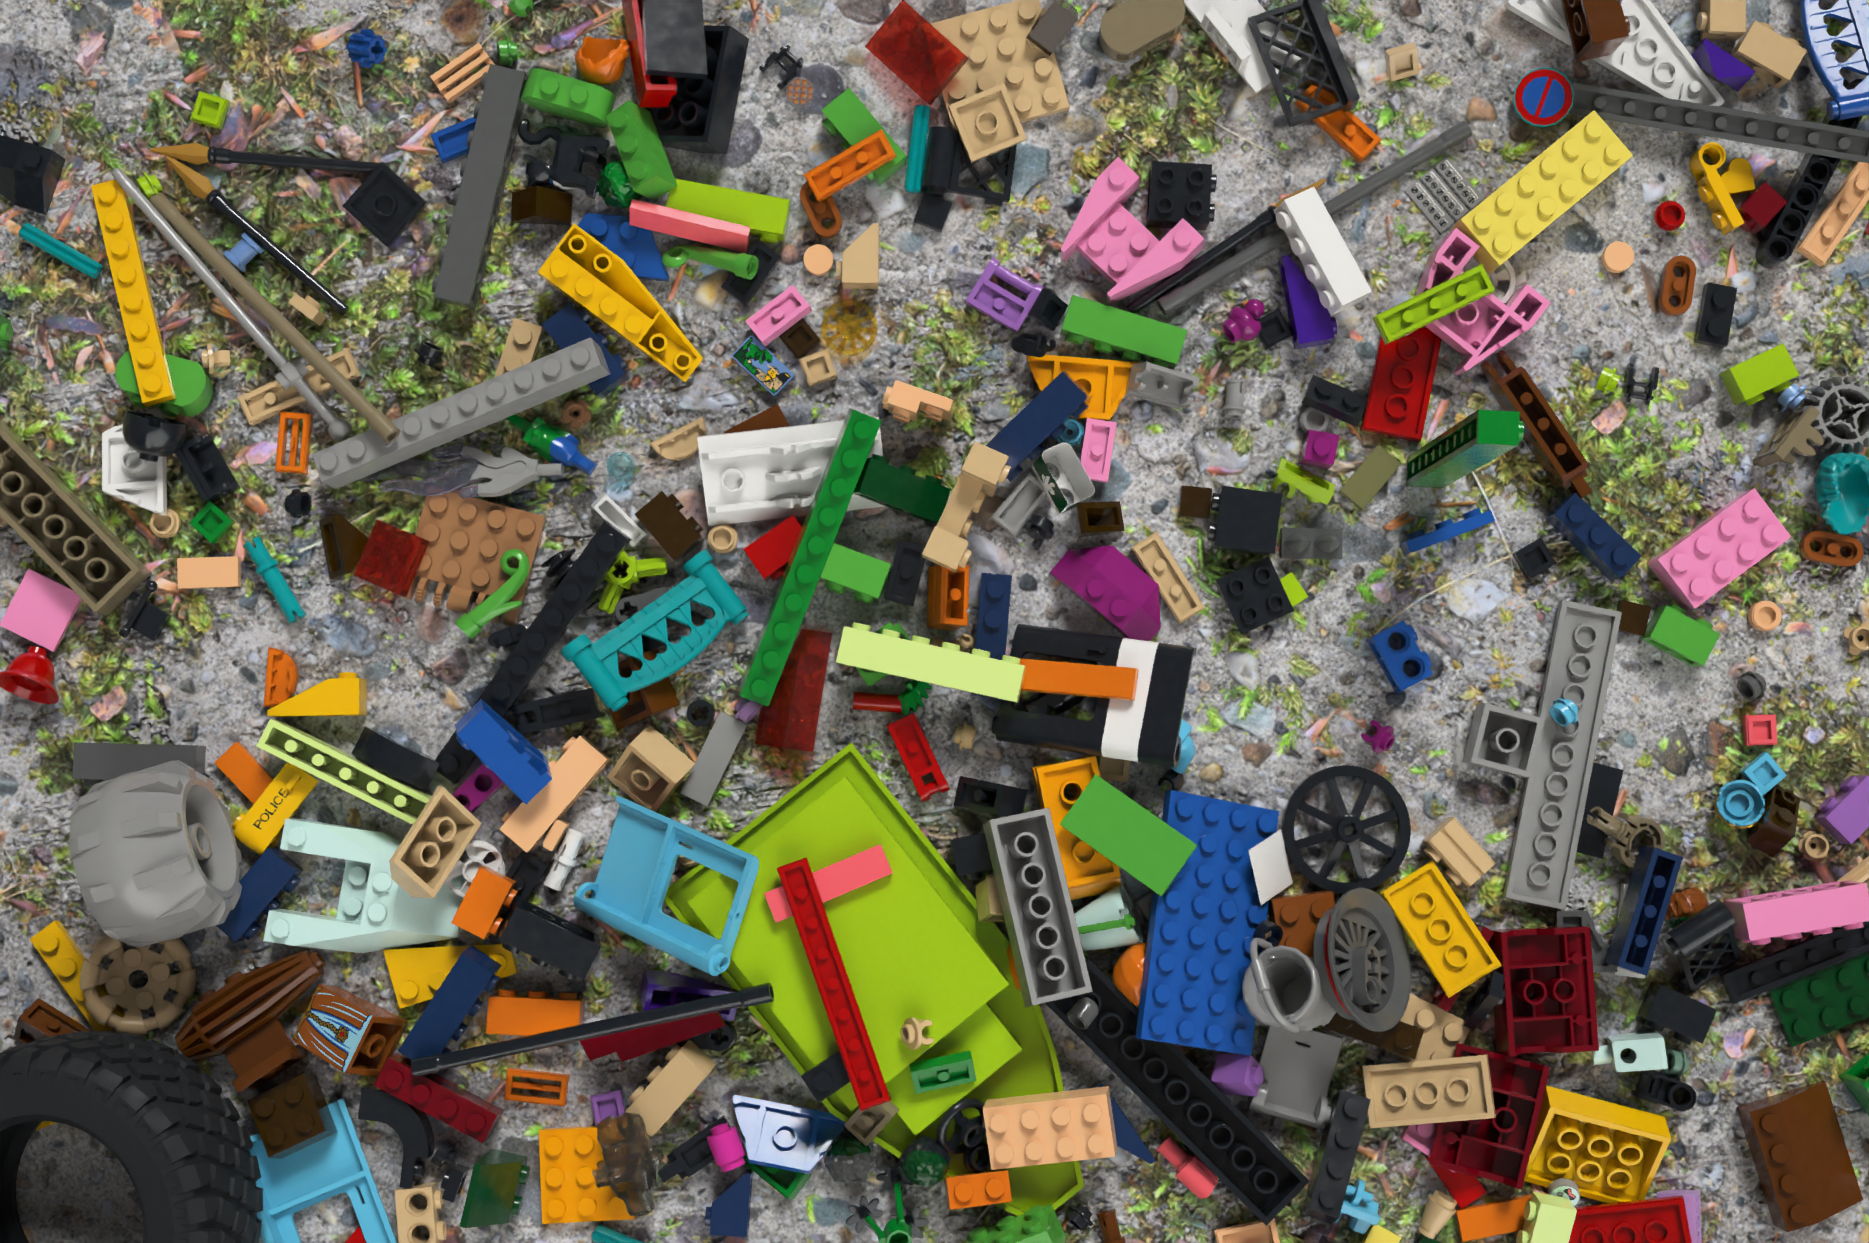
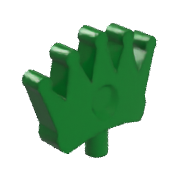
M910 680L905 682L907 689L898 696L903 714L909 715V708L910 711L916 712V705L923 707L922 698L928 699L929 697L926 689H932V686L928 683L913 680L912 683Z

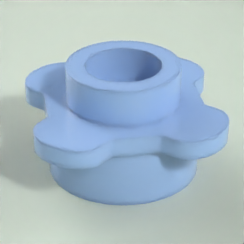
M1793 383L1780 395L1777 402L1783 406L1782 413H1785L1789 408L1794 411L1806 399L1803 395L1805 393L1804 390L1807 388L1806 385L1800 388Z

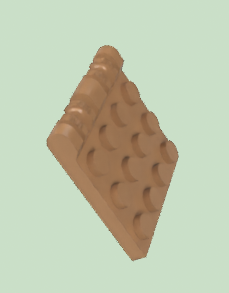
M429 486L406 570L400 582L398 596L411 600L417 586L415 600L422 603L427 596L430 580L439 582L433 597L434 606H442L448 585H451L452 588L449 592L446 609L463 614L465 612L469 613L475 592L479 593L475 603L476 607L488 595L490 596L512 577L502 570L500 559L506 551L518 549L528 557L530 568L525 582L509 602L519 600L522 602V606L505 612L503 624L517 625L547 517ZM511 559L509 561V567L514 569L518 568V559ZM503 614L494 618L492 621L499 623Z

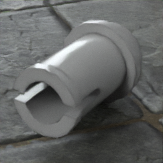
M1226 381L1225 406L1222 407L1225 418L1241 419L1242 414L1246 412V408L1243 407L1245 381Z

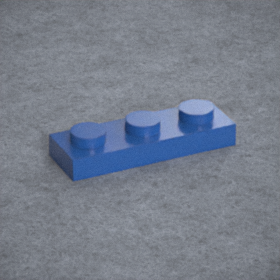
M1480 508L1462 514L1464 520L1453 523L1451 518L1435 524L1436 530L1425 534L1424 529L1410 533L1406 535L1408 541L1400 544L1403 554L1405 556L1488 525L1495 521L1491 510L1481 513Z

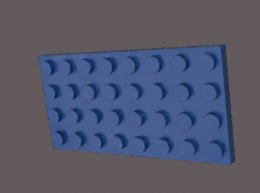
M1174 790L1165 791L1162 821L1194 842L1198 847L1162 897L1153 891L1135 1038L1252 1056L1256 1018L1249 1013L1243 1001L1242 983L1245 971L1251 963L1250 943L1253 940L1256 927L1261 922L1267 920L1269 900L1262 905L1260 904L1248 850L1277 832L1279 811ZM1257 946L1258 955L1263 952V948Z

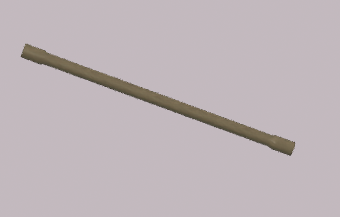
M159 192V195L154 194L150 198L151 204L165 220L368 422L369 426L386 443H391L399 436L400 430L381 411H378L180 213V210L163 193Z

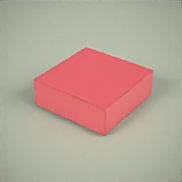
M1776 714L1742 716L1744 746L1778 745Z

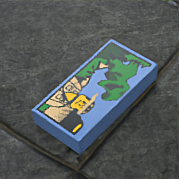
M752 334L731 355L774 398L795 378V374Z

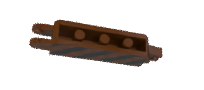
M1503 350L1496 353V358L1507 374L1505 377L1501 378L1488 360L1480 364L1481 370L1491 384L1488 388L1504 411L1520 412L1519 421L1524 423L1523 440L1555 487L1560 486L1564 491L1569 489L1572 494L1576 493L1581 499L1590 494L1592 491L1584 479L1588 476L1585 471L1588 468L1587 460L1527 371L1521 366L1517 368L1509 355Z

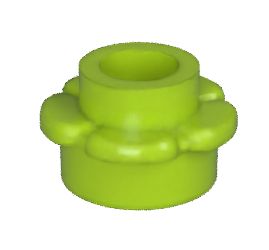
M143 172V176L136 179V182L141 192L150 200L154 194L159 195L163 188L154 174L148 176L146 172Z
M1604 367L1595 387L1596 390L1603 392L1602 395H1606L1607 391L1614 392L1621 377L1615 374L1617 371L1616 367L1613 370Z

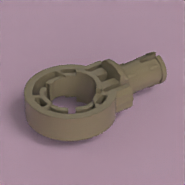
M1598 806L1592 808L1590 812L1599 818L1595 819L1591 815H1587V822L1590 825L1595 826L1607 836L1617 841L1616 843L1605 838L1604 843L1611 847L1614 857L1628 867L1634 869L1638 854L1634 856L1630 850L1632 849L1634 837L1642 832V830L1649 833L1646 835L1647 842L1644 846L1664 849L1665 837L1663 830L1653 820L1639 815L1629 816L1626 813H1620L1618 817L1627 822L1625 823Z

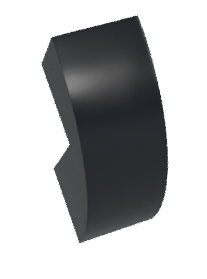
M366 726L351 753L377 769L426 791L440 764L430 756L397 743L387 735Z

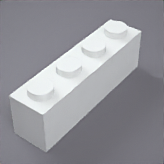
M1314 187L1285 199L1276 208L1274 213L1278 226L1285 231L1290 240L1293 253L1301 260L1307 278L1313 282L1319 293L1321 304L1328 309L1331 316L1360 303L1372 292Z

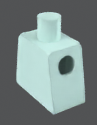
M1656 1030L1607 1036L1608 1045L1599 1046V1051H1591L1593 1065L1611 1064L1615 1072L1668 1069L1664 1037ZM1630 1048V1052L1626 1057L1620 1056L1622 1050Z

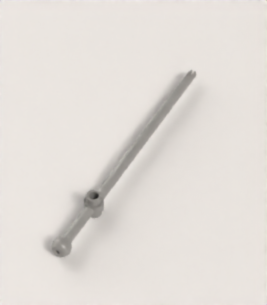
M120 168L113 169L112 176L280 369V372L274 376L285 390L293 385L327 423L329 426L328 433L334 441L342 442L348 439L353 432L351 423L346 419H338L303 377L310 371L300 359L296 358L290 363L131 179Z

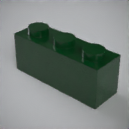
M872 454L871 458H867L853 494L928 523H938L951 491L950 488L942 486L943 480L930 475H926L925 478L915 475V469L905 465H899L896 468L889 465V459L880 455Z

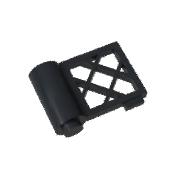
M930 127L921 188L926 190V195H933L938 198L944 197V193H955L984 198V204L1002 207L1003 202H1009L1017 144L1007 148L1009 149L1008 161L1001 166H998L991 155L985 157L994 168V171L982 179L973 166L977 161L970 163L962 152L963 143L958 131L948 127ZM961 160H962V161L964 162L965 166H963V167L960 169ZM1007 166L1006 175H1005V174L1003 173L1002 169H1004V168ZM966 169H969L978 181L971 188L958 186L959 174ZM995 174H998L1005 183L1003 193L992 192L985 182ZM981 185V187H982L984 190H980V189H976V188H978V187Z
M1716 900L1665 933L1667 940L1664 941V945L1668 952L1674 958H1677L1681 975L1677 978L1683 991L1687 989L1690 992L1694 991L1741 960L1733 931L1736 921L1729 909L1720 900ZM1722 935V937H1721V939L1719 940V942H1718V943H1714V942L1716 941V939ZM1713 951L1709 959L1704 960L1708 952ZM1697 952L1693 960H1687L1689 956ZM1724 952H1730L1728 955L1720 959ZM1703 968L1701 972L1695 976L1698 969Z

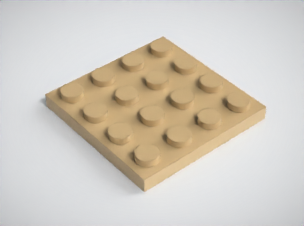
M1015 0L923 25L952 129L957 131L948 109L949 105L1002 83H1005L1020 123L1070 109L1055 53L1053 52L1049 56L1026 38L1042 11L1039 0Z

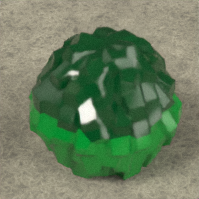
M610 162L605 166L604 170L600 171L596 191L602 196L606 205L625 209L630 208L632 199H641L642 195L632 189L623 162Z

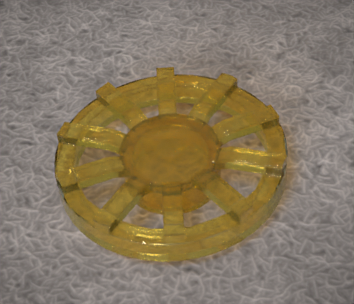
M854 299L841 300L830 306L825 312L821 324L822 335L826 344L836 353L846 356H856L866 351L875 341L878 330L877 320L873 311L863 302ZM847 305L857 306L853 315L848 313ZM843 307L844 316L840 317L834 311L837 308ZM862 308L868 315L859 320L857 316ZM830 315L838 321L837 325L827 324ZM871 319L873 328L861 327V324ZM827 329L838 330V332L831 337H828L827 335ZM868 332L872 333L867 341L860 333ZM841 336L842 341L838 348L832 343V341L836 340ZM858 338L865 345L857 349L854 339ZM847 340H850L852 350L843 349Z

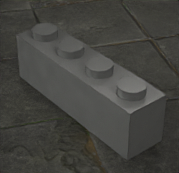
M74 742L72 779H83V785L93 786L103 782V780H110L125 773L140 771L172 760H179L205 776L206 746Z

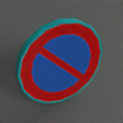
M1542 67L1531 70L1519 80L1514 89L1513 104L1515 112L1522 121L1533 127L1546 128L1556 125L1567 117L1573 107L1574 91L1572 84L1565 74L1556 69Z

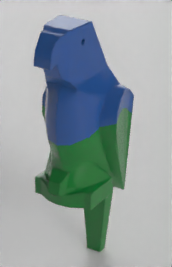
M515 414L506 418L525 433L522 440L528 443L533 450L548 462L562 463L563 467L575 466L589 476L598 464L581 453L578 448V439L567 431L546 423L538 417L533 423Z

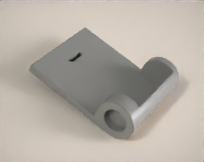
M1269 1026L1258 1062L1264 1068L1263 1082L1259 1085L1257 1097H1248L1247 1108L1320 1129L1322 1124L1327 1125L1330 1120L1332 1107L1327 1106L1326 1095L1343 1038L1314 1029L1309 1032L1299 1030L1297 1033H1293L1285 1028Z

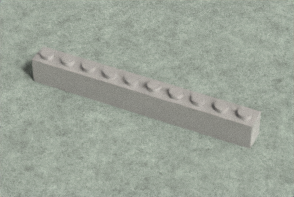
M590 337L392 420L391 422L400 430V434L391 443H386L371 429L312 454L321 482L337 489L596 381L611 373L601 347Z

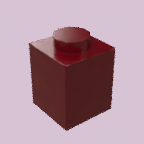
M1764 182L1752 191L1737 208L1744 221L1740 228L1754 235L1770 222L1787 201Z

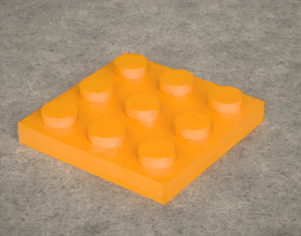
M632 1124L545 1128L539 1130L542 1224L629 1220L636 1218Z

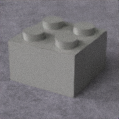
M1488 703L1477 704L1462 763L1519 778H1530L1545 718Z

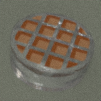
M803 77L790 80L785 88L786 100L793 108H808L815 99V89L812 82Z

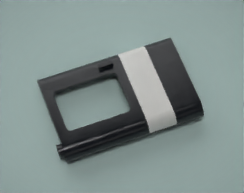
M1018 624L1014 633L1010 656L1023 659L1025 654L1033 653L1097 662L1105 666L1137 668L1139 674L1135 701L1098 698L1094 718L1090 721L1018 711L1014 709V702L1001 699L998 716H995L992 722V733L996 734L997 741L1176 768L1181 755L1179 731L1192 661L1197 648Z

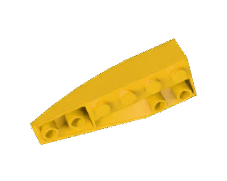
M574 223L539 269L537 275L631 345L686 382L703 357L624 260Z

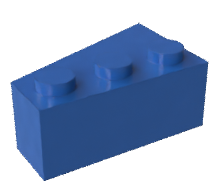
M482 699L455 724L457 741L465 749H471L478 756L482 764L492 770L525 804L552 780L547 757Z

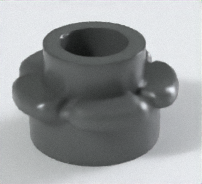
M1748 671L1743 673L1741 679L1737 681V688L1743 697L1748 700H1754L1755 698L1764 697L1766 681L1760 674Z

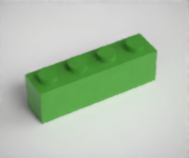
M1072 295L1060 335L1065 336V340L1073 344L1082 345V342L1094 345L1093 349L1102 353L1110 354L1111 350L1122 353V358L1128 361L1139 362L1141 359L1165 368L1175 369L1187 330Z

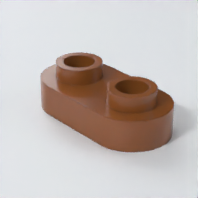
M806 182L801 187L800 200L814 232L824 239L837 236L842 228V219L832 195L821 202L811 201L810 196L813 194V191L808 182ZM824 220H831L833 225L826 229L822 227V222Z
M1675 256L1663 267L1658 304L1661 311L1668 316H1679L1691 306L1696 266L1689 257ZM1674 268L1681 271V277L1674 275ZM1670 297H1673V298L1676 299V301H1677V306H1676V307L1672 306V305L1669 303V298H1670Z
M1813 531L1805 534L1799 543L1801 555L1812 562L1849 567L1859 563L1863 557L1861 542L1851 536L1825 531ZM1812 541L1818 546L1816 552L1811 550L1810 545ZM1842 547H1844L1847 550L1846 557H1843L1840 554V549Z

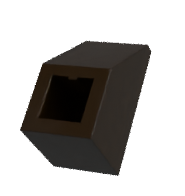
M1777 784L1766 793L1764 797V813L1758 824L1748 828L1746 839L1747 843L1772 858L1795 837L1800 804L1799 797L1792 791L1784 789Z

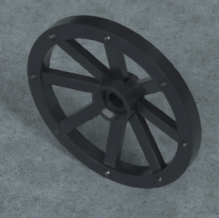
M1341 765L1317 771L1297 786L1285 806L1282 818V836L1286 853L1291 863L1304 878L1325 890L1346 893L1356 888H1375L1395 873L1407 853L1410 843L1411 825L1405 802L1389 781L1369 769ZM1351 776L1365 780L1350 814L1347 812L1334 777ZM1323 781L1326 782L1338 817L1336 818L1302 801L1312 788ZM1375 785L1386 795L1393 809L1360 820L1361 813ZM1297 809L1330 825L1331 830L1295 840L1294 821ZM1397 818L1398 836L1395 849L1364 833V829ZM1344 825H1352L1353 832L1350 835H1345ZM1335 839L1336 842L1320 871L1316 873L1306 864L1298 849ZM1358 841L1390 857L1379 871L1368 878ZM1345 845H1348L1357 881L1337 882L1327 879Z

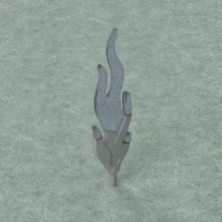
M457 445L430 450V454L436 459L456 458L434 462L409 458L356 481L370 482L390 476L411 475L423 479L420 481L390 479L379 484L378 489L380 492L397 490L422 496H437L465 487L459 491V495L463 499L469 497H497L511 493L532 481L539 480L540 476L563 475L564 467L562 463L540 464L538 460L528 458L520 452L502 445L489 446L491 453L498 457H493L473 447ZM489 481L483 484L470 485L478 482Z

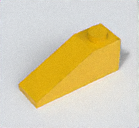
M354 672L338 673V678L327 679L267 710V716H367V679L357 678V673Z

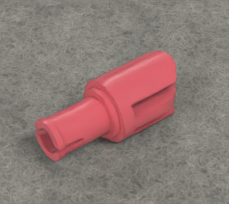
M1169 1135L1156 1150L1176 1168L1175 1177L1198 1198H1207L1218 1183V1177L1195 1154L1188 1155Z

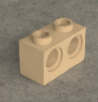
M438 1182L418 1183L413 1188L398 1187L394 1190L398 1242L443 1243V1240H446L447 1227L446 1222L441 1221L440 1209L444 1208V1199H442L443 1190H439ZM415 1194H421L427 1199L426 1208H420L415 1204ZM423 1225L428 1228L430 1232L429 1239H422L418 1236L417 1226Z

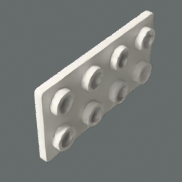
M1184 0L1185 7L1254 93L1260 92L1271 83L1247 23L1249 17L1266 12L1258 0ZM1268 21L1257 24L1260 32L1270 37L1273 36L1277 25ZM1280 29L1276 39L1291 46L1292 43ZM1273 45L1269 51L1270 58L1283 64L1288 54L1287 51ZM1291 54L1286 66H1294L1301 58Z

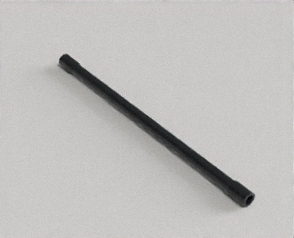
M771 983L743 988L736 992L454 1052L413 1058L411 1060V1071L414 1077L442 1072L449 1068L732 1008L764 1004L774 1001V991Z

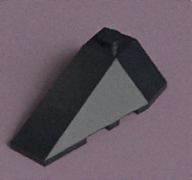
M0 135V194L18 207L47 215L66 159L51 149Z

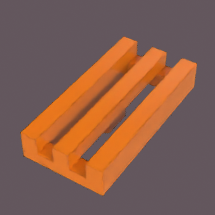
M280 412L276 472L308 475L312 414ZM293 419L289 466H284L288 420ZM300 420H303L299 467H297Z
M508 1068L504 1100L566 1106L570 1074ZM513 1077L561 1081V1086L513 1081ZM512 1088L560 1093V1097L512 1093Z

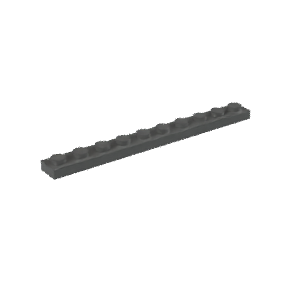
M1572 83L1574 101L1569 114L1587 116L1595 110L1605 120L1869 163V131Z

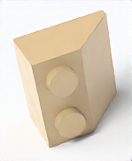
M649 724L627 746L607 778L637 804L657 812L684 781L695 766V763Z

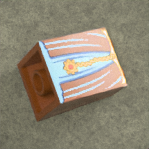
M319 984L311 996L310 1004L303 1018L297 1025V1030L292 1040L344 1073L379 1076L388 1057L392 1056L408 1021L339 987Z

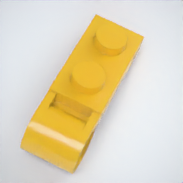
M1709 142L1692 154L1689 160V167L1697 181L1700 199L1707 203L1712 212L1711 217L1716 228L1721 229L1723 235H1726L1743 225L1744 221L1716 170L1725 162V150L1720 144ZM1703 154L1708 155L1712 159V165L1704 162Z

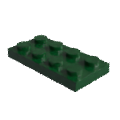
M1869 951L1766 991L1788 1046L1800 1045L1869 1017Z

